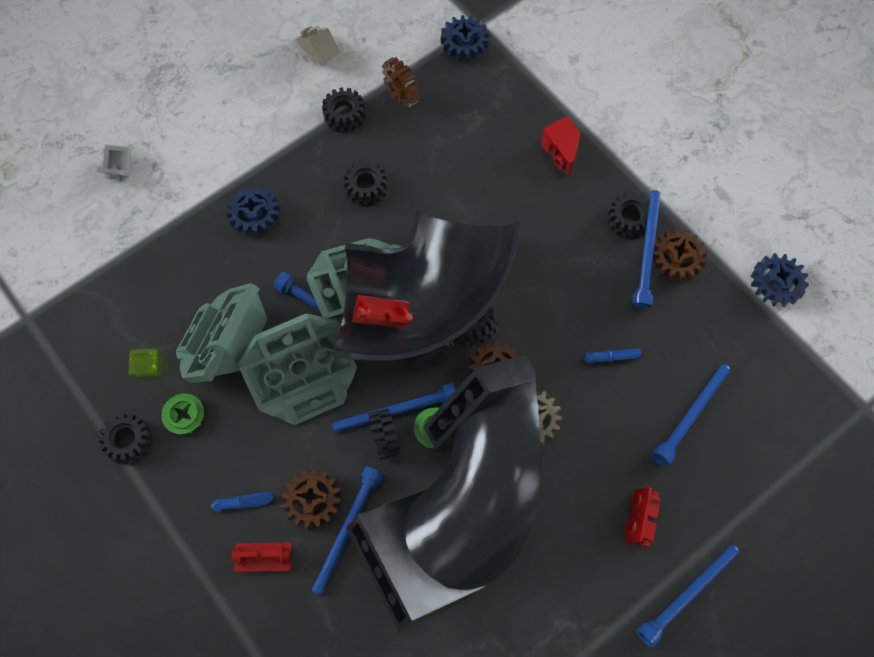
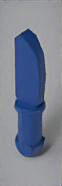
M641 349L587 352L584 355V361L588 364H593L596 362L608 361L610 363L612 360L633 359L641 356Z
M264 492L227 499L219 498L212 502L211 508L214 511L221 512V510L258 507L272 501L274 493Z

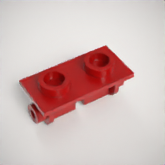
M358 295L352 321L404 328L407 324H411L413 317L411 313H408L410 302Z
M652 487L636 489L632 495L630 517L625 527V543L639 542V546L649 548L650 543L654 541L656 524L648 521V517L657 519L661 499L658 492L652 491Z
M292 543L236 544V550H232V561H235L234 572L291 571Z

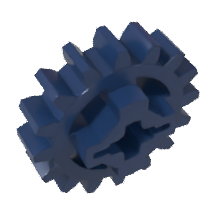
M461 15L460 20L453 17L452 23L445 22V28L441 29L440 40L441 45H443V51H449V57L457 55L458 61L461 57H465V60L469 61V56L477 59L478 53L484 54L485 48H488L489 31H487V25H481V19L473 21V16L465 19L464 15Z
M249 185L247 191L244 192L240 188L238 196L231 195L233 202H227L229 210L226 211V215L231 227H235L237 233L243 230L245 236L248 237L250 232H254L257 237L259 231L262 230L264 233H268V226L275 227L274 220H279L280 218L278 214L280 207L276 196L271 195L269 189L263 192L261 186L258 185L256 190H253L251 185Z
M773 253L771 258L764 256L761 262L758 261L754 267L755 270L750 276L754 279L751 287H758L755 295L762 294L764 296L762 300L764 303L769 299L772 300V306L774 307L778 302L781 303L782 307H786L789 302L794 305L806 293L805 290L809 283L805 280L809 275L808 273L801 272L804 265H795L796 258L789 261L787 260V254H784L782 258H778V255ZM767 269H770L767 275H764V272ZM792 285H795L794 290L790 292L789 290Z

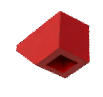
M568 116L543 128L541 139L543 149L546 152H550L556 166L560 170L562 169L567 176L572 172L580 138L579 130Z

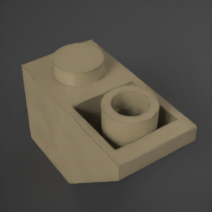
M310 26L300 32L301 36L296 38L297 43L315 64H322L340 54L328 28Z

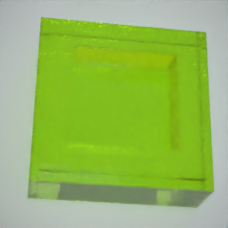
M156 349L130 350L129 376H157L158 351Z

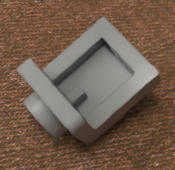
M105 145L103 168L97 167V172L104 173L105 178L120 180V176L129 177L132 148Z

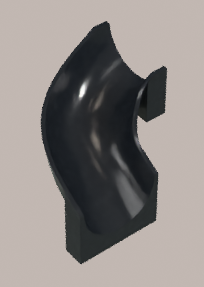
M416 210L411 238L402 247L383 249L345 243L347 257L345 305L338 339L331 350V356L365 362L368 360L383 361L410 358L431 352L465 333L495 302L506 283L514 258L516 257L520 222L515 221V223L505 226L469 225L437 219L424 214L421 210ZM358 295L410 302L408 313H411L413 317L411 324L400 328L353 322Z
M525 355L475 368L423 426L436 450L453 444L452 455L446 469L429 488L358 514L346 526L398 631L444 611L486 587L487 584L496 579L510 566L529 537L536 516L540 493L541 442L535 370Z

